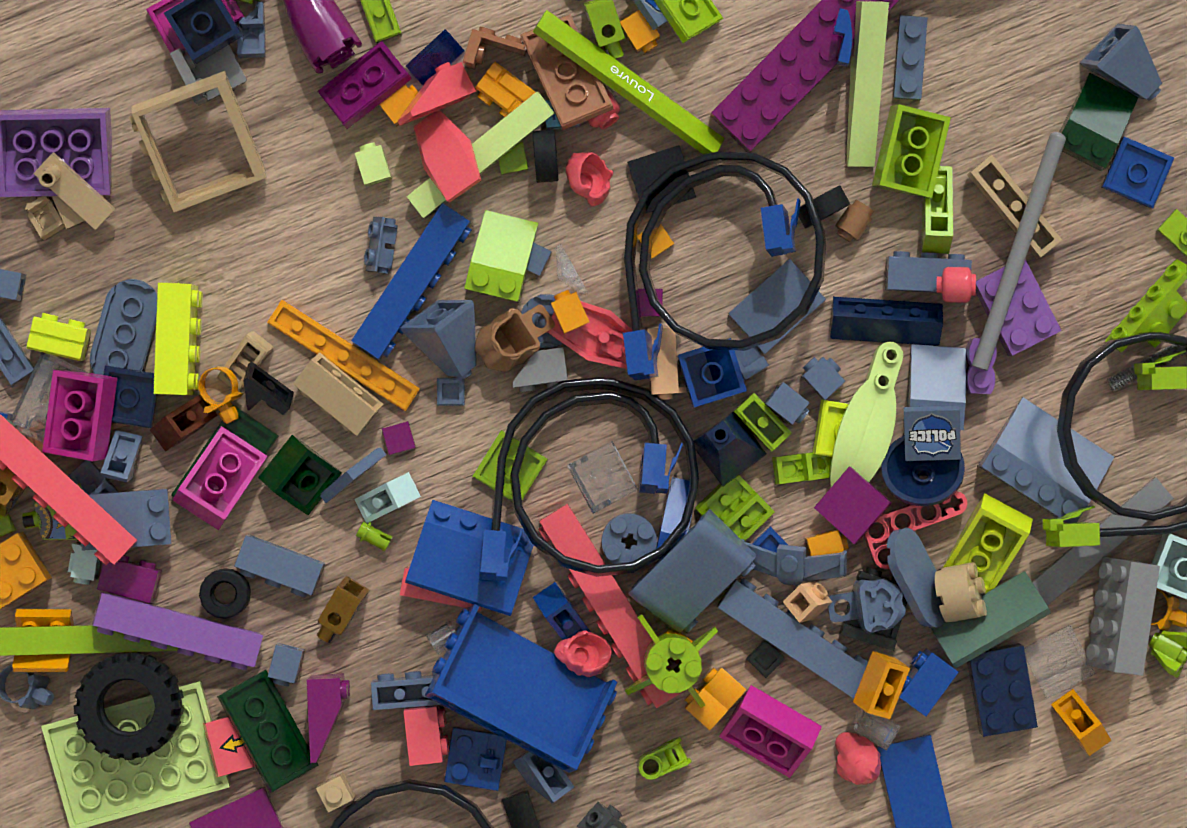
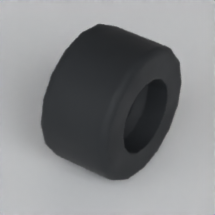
M227 568L216 570L205 577L199 592L201 605L207 613L216 618L223 619L234 617L242 612L248 605L251 595L249 582L244 575L234 569ZM221 583H229L235 588V598L229 604H222L215 598V589Z

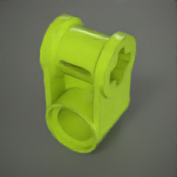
M681 737L671 739L640 756L637 763L640 774L646 779L653 780L690 764L692 760L687 758L681 746ZM672 749H674V751H675V753H676V755H677V757H678L677 760H676V758H675V756H674V754H673V752H672ZM648 759L657 761L658 766L653 773H646L643 770V764Z

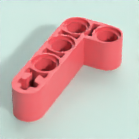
M957 491L953 495L954 498L960 499V503L956 504L957 509L954 510L953 507L943 508L944 515H941L939 504L932 505L935 511L934 516L928 520L921 516V508L923 506L909 504L883 513L876 521L883 527L881 536L872 538L869 530L864 535L874 564L883 569H890L888 563L882 564L879 562L878 553L880 550L887 548L890 534L894 530L899 529L895 525L897 515L901 513L906 514L909 522L905 528L915 531L962 514L967 508L965 495ZM949 498L940 504L949 503L951 499Z

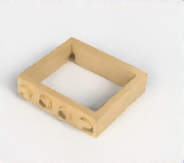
M225 71L132 105V115L129 116L134 132H140L143 139L139 141L141 150L145 157L150 156L153 163L150 166L155 181L160 180L163 186V190H160L162 199L166 205H171L173 212L267 178L265 167ZM218 88L250 167L178 194L145 118V114Z

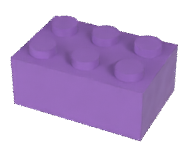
M1026 259L999 335V340L1008 356H1013L1062 331ZM1005 266L976 280V294L987 316H989Z

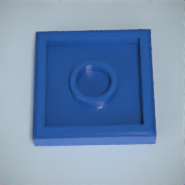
M1124 136L1121 139L1101 188L1152 209L1174 157Z

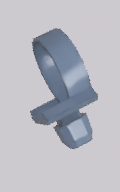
M12 665L7 666L0 673V697L6 702L19 704V707L36 709L39 707V704L44 706L52 704L54 695L47 689L49 677L26 672L28 684H30L29 690L25 697L12 701L5 691L6 678L13 670Z

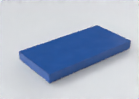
M928 734L877 746V750L881 754V768L895 828H952L931 735Z

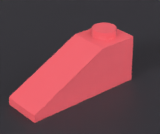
M447 62L435 68L436 74L425 82L399 118L398 123L400 126L459 103L476 92L462 62L452 66L450 62Z

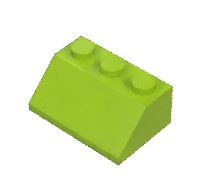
M901 104L890 106L872 186L897 193L932 198L951 117Z

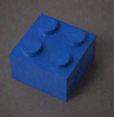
M926 648L923 652L919 650L911 660L910 664L913 666L908 673L899 696L924 716L929 714L959 673Z

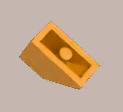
M1074 689L1051 704L1073 737L1089 756L1112 741L1102 723Z

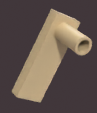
M54 152L33 173L39 178L42 186L49 187L95 230L115 210L106 199Z

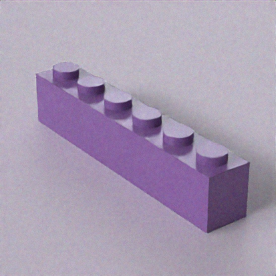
M105 592L100 593L92 625L97 627V632L113 636L114 631L124 634V639L140 643L141 638L151 641L150 645L166 650L168 645L178 648L177 652L180 654L193 656L194 652L205 655L204 660L220 663L221 659L231 661V667L247 670L248 666L255 667L263 635L258 632Z

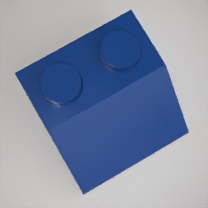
M701 347L677 355L693 408L747 391L735 350H716Z

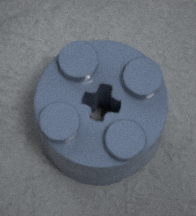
M623 513L615 516L606 524L602 533L603 551L608 560L613 564L632 562L655 550L657 546V536L653 526L645 517L636 513ZM628 533H632L633 539L637 540V543L632 544L630 548H626L625 543L621 541L622 537L628 536Z

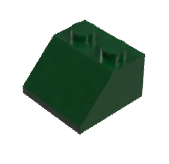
M291 435L258 478L276 495L306 515H309L322 499L320 497L321 493L335 482L342 472L307 444Z

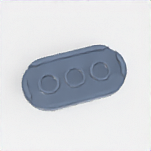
M128 279L118 283L108 292L90 353V365L94 374L104 375L106 365L144 371L156 329L157 292L148 283L137 279Z
M910 528L894 530L887 541V548H890V555L887 556L890 571L919 624L929 628L940 627L945 623V620L939 608L940 605H943L941 597L936 595V569L916 532Z

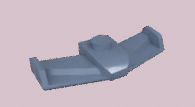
M741 539L756 554L755 559L752 561L755 564L753 569L777 577L783 584L799 586L805 581L847 577L846 550L840 553L806 557V547L779 544L776 553Z

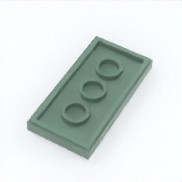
M1025 571L982 595V600H984L987 609L986 616L957 622H945L940 627L931 628L955 669L1051 614L1045 601Z

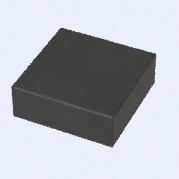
M764 639L746 659L767 678L785 658Z

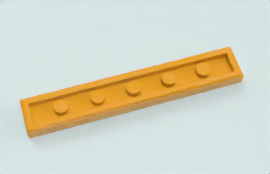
M284 300L280 301L267 322L313 353H321L343 372L405 412L421 389Z

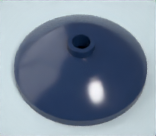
M905 435L895 440L889 446L882 462V477L887 489L900 501L914 506H932L946 501L957 492L965 474V463L962 453L961 460L905 461ZM922 475H925V476H927L928 478L925 479V480H922V479H920L919 477L922 476Z

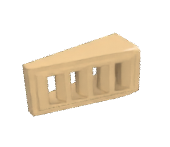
M254 331L246 334L224 366L229 370L232 369L242 377L240 381L237 379L238 392H241L244 388L243 380L246 371L238 366L236 361L238 360L245 367L251 362V360L243 355V352L245 351L254 358L255 361L253 363L260 367L274 348L273 345ZM249 344H251L253 347L259 350L260 353L257 352L254 348H252ZM220 371L217 377L232 388L229 377L226 373Z

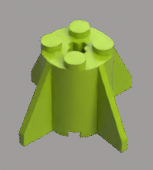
M640 614L637 618L653 641L647 646L644 655V667L647 674L626 688V694L630 695L646 686L654 684L658 689L667 693H681L688 690L701 708L705 706V703L693 688L702 671L701 657L698 651L718 630L714 626L691 643L686 637L678 634L665 633L657 636L644 616ZM672 657L674 660L679 658L677 667L673 669L667 668L669 665L667 660Z

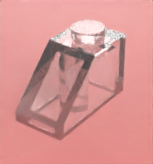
M861 708L857 711L852 721L855 723L854 730L886 751L901 727L893 719L869 714Z

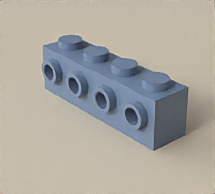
M421 671L406 672L405 677L394 678V673L377 675L378 679L371 682L373 710L441 705L425 696L435 673L432 672V675L421 676Z

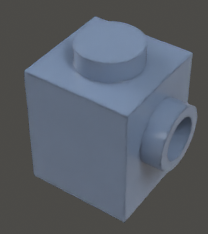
M814 357L803 367L806 372L802 377L823 400H826L845 382L838 373L841 368L831 358L826 360L824 357H821L817 360Z

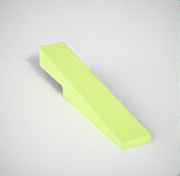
M856 1L854 56H851L846 161V166L875 167L889 2Z
M539 92L534 93L472 143L480 175L555 114ZM431 178L407 196L423 218L430 216L442 203L447 202Z

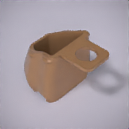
M537 305L524 314H521L518 309L511 308L508 312L495 317L491 323L479 330L475 342V351L481 356L484 365L488 369L501 372L510 371L515 366L524 364L539 350L540 342L538 337L554 328L555 323L543 305ZM534 314H541L545 318L546 324L543 328H538L533 324L532 316Z

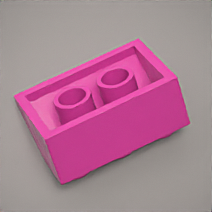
M53 370L42 452L89 461L104 460L108 453L117 378L94 373Z
M750 685L719 737L790 778L812 750L822 726Z

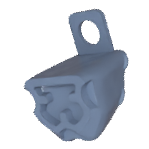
M886 579L857 580L853 585L854 592L829 596L832 603L828 606L832 622L857 619L860 628L868 634L893 628L906 614V608L902 603L903 593L899 586ZM841 599L848 601L850 604V611L843 616L838 615L834 610L835 603Z

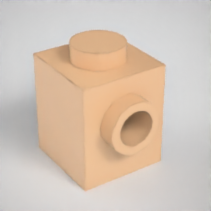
M813 581L800 584L783 603L797 621L801 623L816 619L832 601L827 596L828 592L824 586Z

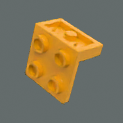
M16 609L15 613L16 627L74 625L71 609ZM71 654L14 655L12 668L14 672H67Z

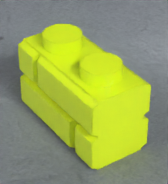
M42 313L41 318L34 316L26 349L77 361L85 360L91 335V329L84 328L85 322L69 319L68 324L58 322L59 316Z

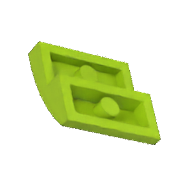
M740 475L724 487L719 484L695 507L702 516L710 509L740 539L745 541L775 513Z

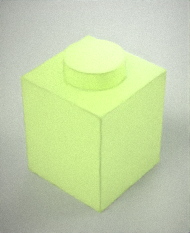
M375 142L360 146V152H356L355 156L364 185L367 187L392 179L383 147L381 145L376 146Z

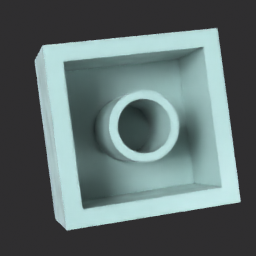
M1170 533L1162 534L1151 563L1160 566L1157 588L1187 600V540Z

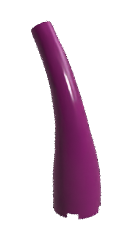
M283 0L294 34L305 57L316 73H323L322 67L330 65L332 69L340 66L355 55L352 50L355 45L357 48L362 47L361 40L334 0Z

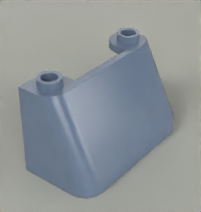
M709 509L687 534L647 571L645 576L642 575L634 583L628 594L676 632L681 633L684 630L688 633L698 623L695 618L740 574L745 577L755 567L752 561L755 559L756 554Z

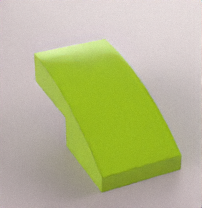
M813 452L772 457L775 484L830 478L832 457L813 454Z

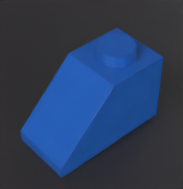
M556 582L533 597L544 617L562 640L571 638L580 631L586 630L591 632Z

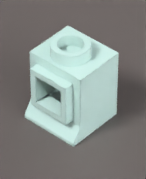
M72 543L74 552L70 555L68 572H71L70 577H74V583L90 585V580H97L99 576L101 561L94 555L97 550L82 551L81 543Z

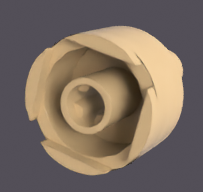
M975 562L944 567L935 572L936 595L941 597L943 605H940L939 608L946 623L987 615L986 605L981 594L986 592L983 577L978 578Z

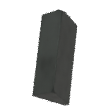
M528 790L502 799L511 828H541Z

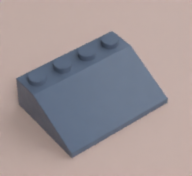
M1022 397L977 466L1056 518L1087 507L1091 499L1082 493L1064 466L1057 434L1058 420ZM1071 429L1078 464L1097 490L1114 456ZM1081 515L1078 516V517H1075V518L1063 520V522H1064V523L1077 522V521L1079 520V518L1081 517Z

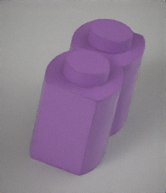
M981 338L970 339L966 346V361L968 364L966 370V392L969 394H991L995 386V373L992 366L996 360V347L988 371L972 366Z

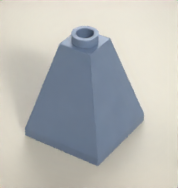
M1117 24L1080 62L1083 67L1138 98L1150 101L1161 91L1159 86L1162 82L1137 26Z
M437 300L400 327L402 332L447 376H454L457 380H461L472 374L471 369L477 365L475 311L472 300Z

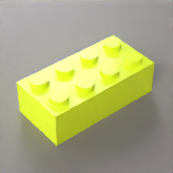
M158 283L154 394L194 395V390L199 389V374L195 373V362H200L201 350L200 346H196V335H201L202 321L197 318V309L202 308L203 293L198 290L196 285Z

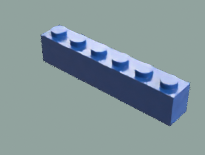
M441 204L351 340L353 343L380 360L383 355L388 358L396 346L392 341L398 332L402 335L404 334L400 327L410 321L408 317L413 310L417 312L420 310L427 299L423 296L428 287L433 289L442 276L438 272L444 264L449 266L457 254L453 249L459 241L464 243L471 233L472 229L469 228L471 222L445 204Z

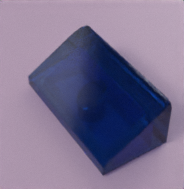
M444 29L405 67L423 86L430 77L436 74L435 68L447 62L452 64L465 50Z

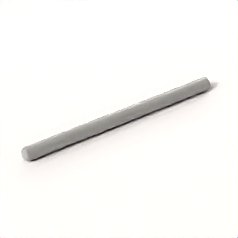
M1053 132L1049 136L972 363L974 367L988 371L1066 141L1062 133Z

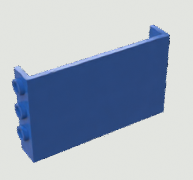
M476 604L467 609L464 608L457 618L456 623L459 626L455 634L451 633L444 645L447 648L444 657H439L433 667L432 672L435 675L425 696L568 773L576 771L584 754H588L594 744L592 736L596 729H600L606 716L603 713L606 706L611 705L616 697L617 691L614 689L618 682L615 680L605 682L596 676L576 675L573 671L568 670L567 666L558 660L554 653L478 613L479 606Z

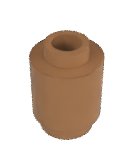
M855 200L853 204L846 208L835 226L839 229L837 234L848 242H851L852 239L858 241L871 222V216L874 211L862 202Z

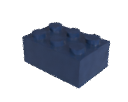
M1017 643L994 647L967 662L979 733L983 737L1038 727L1024 645Z

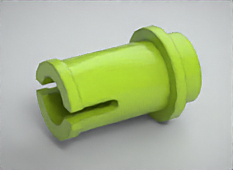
M362 522L356 534V537L360 538L359 541L362 542L364 540L385 552L393 536L371 526V522L368 524Z

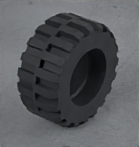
M124 652L97 663L84 675L80 681L81 686L76 690L74 697L77 699V703L74 705V714L78 716V721L76 722L78 730H83L85 734L83 738L87 743L91 742L96 746L94 750L100 754L103 752L109 754V758L134 760L135 758L146 757L157 751L173 737L174 732L179 728L180 718L184 712V705H182V698L184 696L183 691L179 690L177 685L179 681L176 675L172 676L168 671L170 668L165 663L161 664L156 661L157 658L151 655H142L140 652ZM119 681H138L146 686L153 696L155 703L154 715L151 721L140 730L132 732L122 731L115 727L106 716L104 709L106 693Z

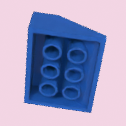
M432 500L405 583L511 616L534 545L523 528L501 522L500 531H506L504 563L508 562L512 545L516 543L520 531L523 530L514 557L511 558L508 565L507 581L479 580L484 530H491L492 518Z

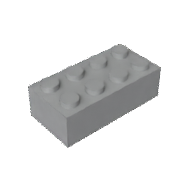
M1103 556L1102 564L1099 567L1098 591L1094 598L1095 610L1090 624L1091 636L1086 650V665L1112 672L1143 676L1160 566Z

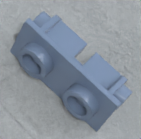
M373 217V221L370 222L368 227L369 249H366L364 254L366 271L388 274L389 269H392L394 250L386 249L385 243L395 244L398 225H395L396 219Z

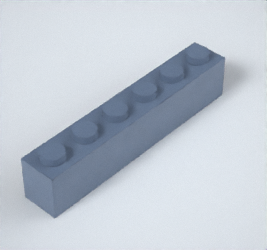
M743 578L741 582L735 579L717 605L720 610L854 699L868 664L867 660L858 654L855 658L845 653L848 649L846 646L835 639L830 643L823 638L825 632L813 624L808 628L799 623L789 609L785 613L777 607L780 603L767 593L762 597L754 592L757 587Z

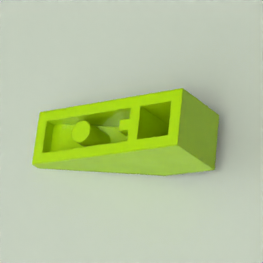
M939 166L932 198L923 197L922 252L949 254L953 240L952 166Z

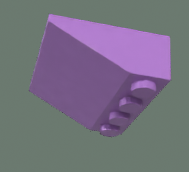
M110 108L0 110V197L57 196L49 187L42 186L39 178L33 174L53 152L100 195H110L112 153Z

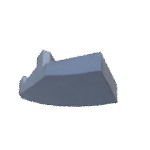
M258 2L255 5L256 8L246 18L243 17L239 21V29L244 36L237 39L238 58L266 57L263 2Z

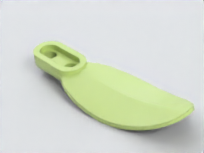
M885 342L876 348L866 382L855 392L845 410L833 449L830 469L831 487L849 466L870 482L888 452L896 420L894 387L903 361V351L894 342ZM888 350L893 352V360L887 358L886 353ZM880 376L885 378V386L879 384L878 379Z

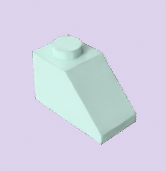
M408 472L354 500L365 522L369 523L421 496Z

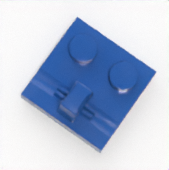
M453 727L444 782L498 791L507 740L494 733Z

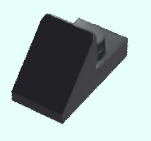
M251 361L247 366L243 380L247 410H251L260 400H263L270 408L284 415L290 409L294 392Z

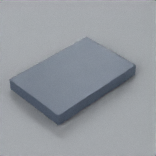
M788 259L728 314L748 337L771 330L799 306L810 281L792 260ZM818 291L808 313L779 339L757 347L766 354L821 305L826 298Z

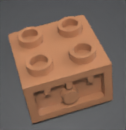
M479 27V31L472 29L463 63L465 67L473 70L476 69L477 64L482 65L486 53L483 44L522 56L526 54V45L522 44V39L506 35L504 39L496 36V31Z

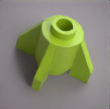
M1165 630L1161 634L1156 632L1149 643V647L1152 648L1151 655L1156 657L1167 673L1178 678L1187 661V633Z

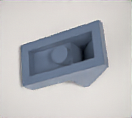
M115 430L100 476L123 482L130 481L134 477V466L142 444V436Z

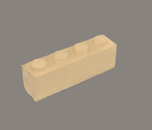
M990 155L970 171L967 176L1016 234L1028 198L995 157ZM1041 214L1029 247V251L1036 259L1044 256L1062 241Z

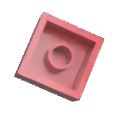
M440 705L405 708L403 712L409 766L443 762L445 755H448V752H450L448 735L443 736L442 727H445V724H447L445 708H440Z

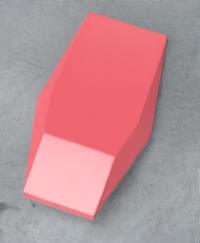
M441 110L432 113L414 126L424 170L449 203L481 181L471 140Z
M581 301L590 322L566 334L563 333L555 313H553L551 318L555 326L547 333L585 360L627 369L623 333L631 332L632 329L612 311Z

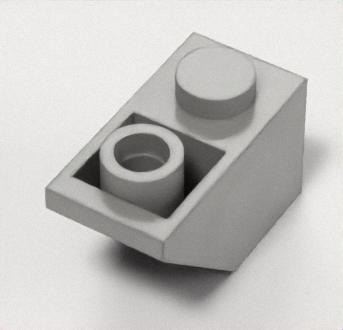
M564 348L535 352L512 382L513 388L519 387L520 392L536 390L535 385L546 383L548 389L561 381L568 380Z

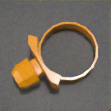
M218 366L206 370L199 379L198 388L202 398L211 405L206 406L203 413L219 410V416L226 424L237 420V409L231 403L240 399L243 393L238 392L236 376L226 367ZM213 369L226 373L232 384V393L226 395L222 403L211 399L205 388V379Z
M1157 588L1156 590L1160 591L1166 598L1168 610L1163 619L1157 623H1152L1151 626L1158 625L1162 631H1168L1171 624L1182 628L1187 627V613L1178 609L1180 605L1179 599L1174 596L1169 598L1166 593Z

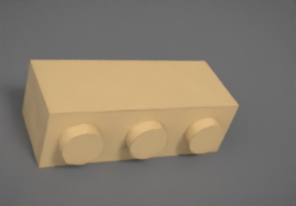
M318 353L310 360L293 383L304 397L311 398L325 414L333 416L346 431L354 433L356 436L366 428L383 406L382 402L321 353Z

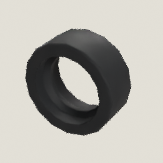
M555 130L533 131L536 182L558 181Z
M840 185L814 198L821 221L850 205ZM805 203L800 206L798 217L804 228L807 229L813 224Z

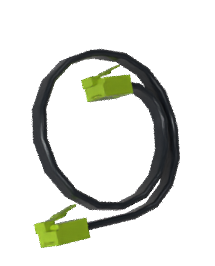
M1163 332L1138 333L1107 341L1079 363L1062 393L1057 434L1064 466L1082 493L1113 515L1154 521L1187 512V497L1176 505L1147 512L1123 508L1098 492L1078 464L1071 434L1075 397L1092 367L1115 349L1144 341H1159L1187 348V337ZM1186 350L1160 357L1153 362L1134 363V374H1137V390L1187 389V366L1155 367V364L1170 361L1174 356L1185 353ZM1093 505L1069 512L1059 518L1043 519V530H1046V546L1053 547L1100 545V537L1169 534L1187 529V518L1158 526L1100 528L1099 523L1093 522L1063 523V520L1078 517L1082 512L1095 508Z

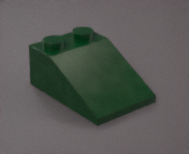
M1089 73L1059 131L1066 138L1062 152L1099 171L1106 169L1122 137L1138 97Z

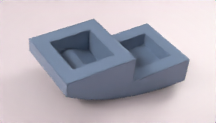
M84 460L68 475L76 484L81 483L82 490L88 495L119 492L106 477L100 476L101 471L92 461Z

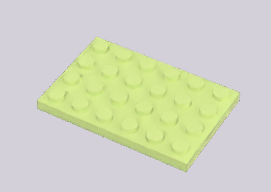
M201 681L179 687V690L183 691L184 696L182 698L184 712L180 718L179 728L165 745L143 758L139 757L134 760H125L124 758L113 759L109 758V754L105 752L100 754L94 750L95 745L85 741L83 730H78L76 725L78 716L41 726L70 828H87L231 786L228 775L216 777L203 723L212 721ZM151 694L105 707L104 709L107 718L115 727L122 731L132 732L144 728L151 721L154 715L155 703Z

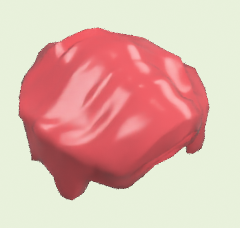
M593 152L573 153L566 165V175L573 191L579 196L584 197L590 206H597L603 203L609 194L610 179L613 176V171L606 167L605 161Z
M584 630L571 638L560 641L555 647L554 654L558 660L567 666L568 670L573 671L576 675L592 677L601 674L608 667V663H611L612 650L605 639L595 633Z
M843 732L839 734L835 741L838 751L836 761L837 773L843 779L856 785L871 784L877 780L881 769V754L874 743L867 737L856 733Z

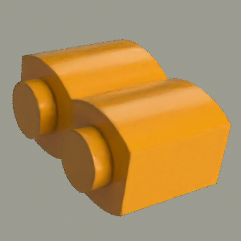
M713 667L703 678L706 682L699 691L694 688L705 703V706L701 708L690 693L684 699L687 702L684 708L708 730H711L746 691L722 667L718 670Z

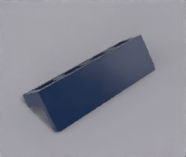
M833 296L831 339L929 346L940 345L943 328V304Z

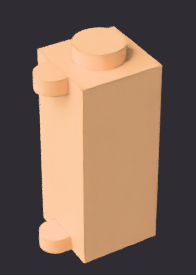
M670 327L663 328L660 351L657 356L658 377L650 378L651 395L657 394L661 400L674 399L673 393H687V387H679L676 336ZM649 328L647 332L652 336V344H654L658 328Z

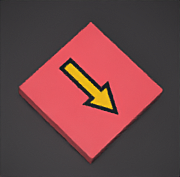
M228 717L203 723L216 777L255 767Z

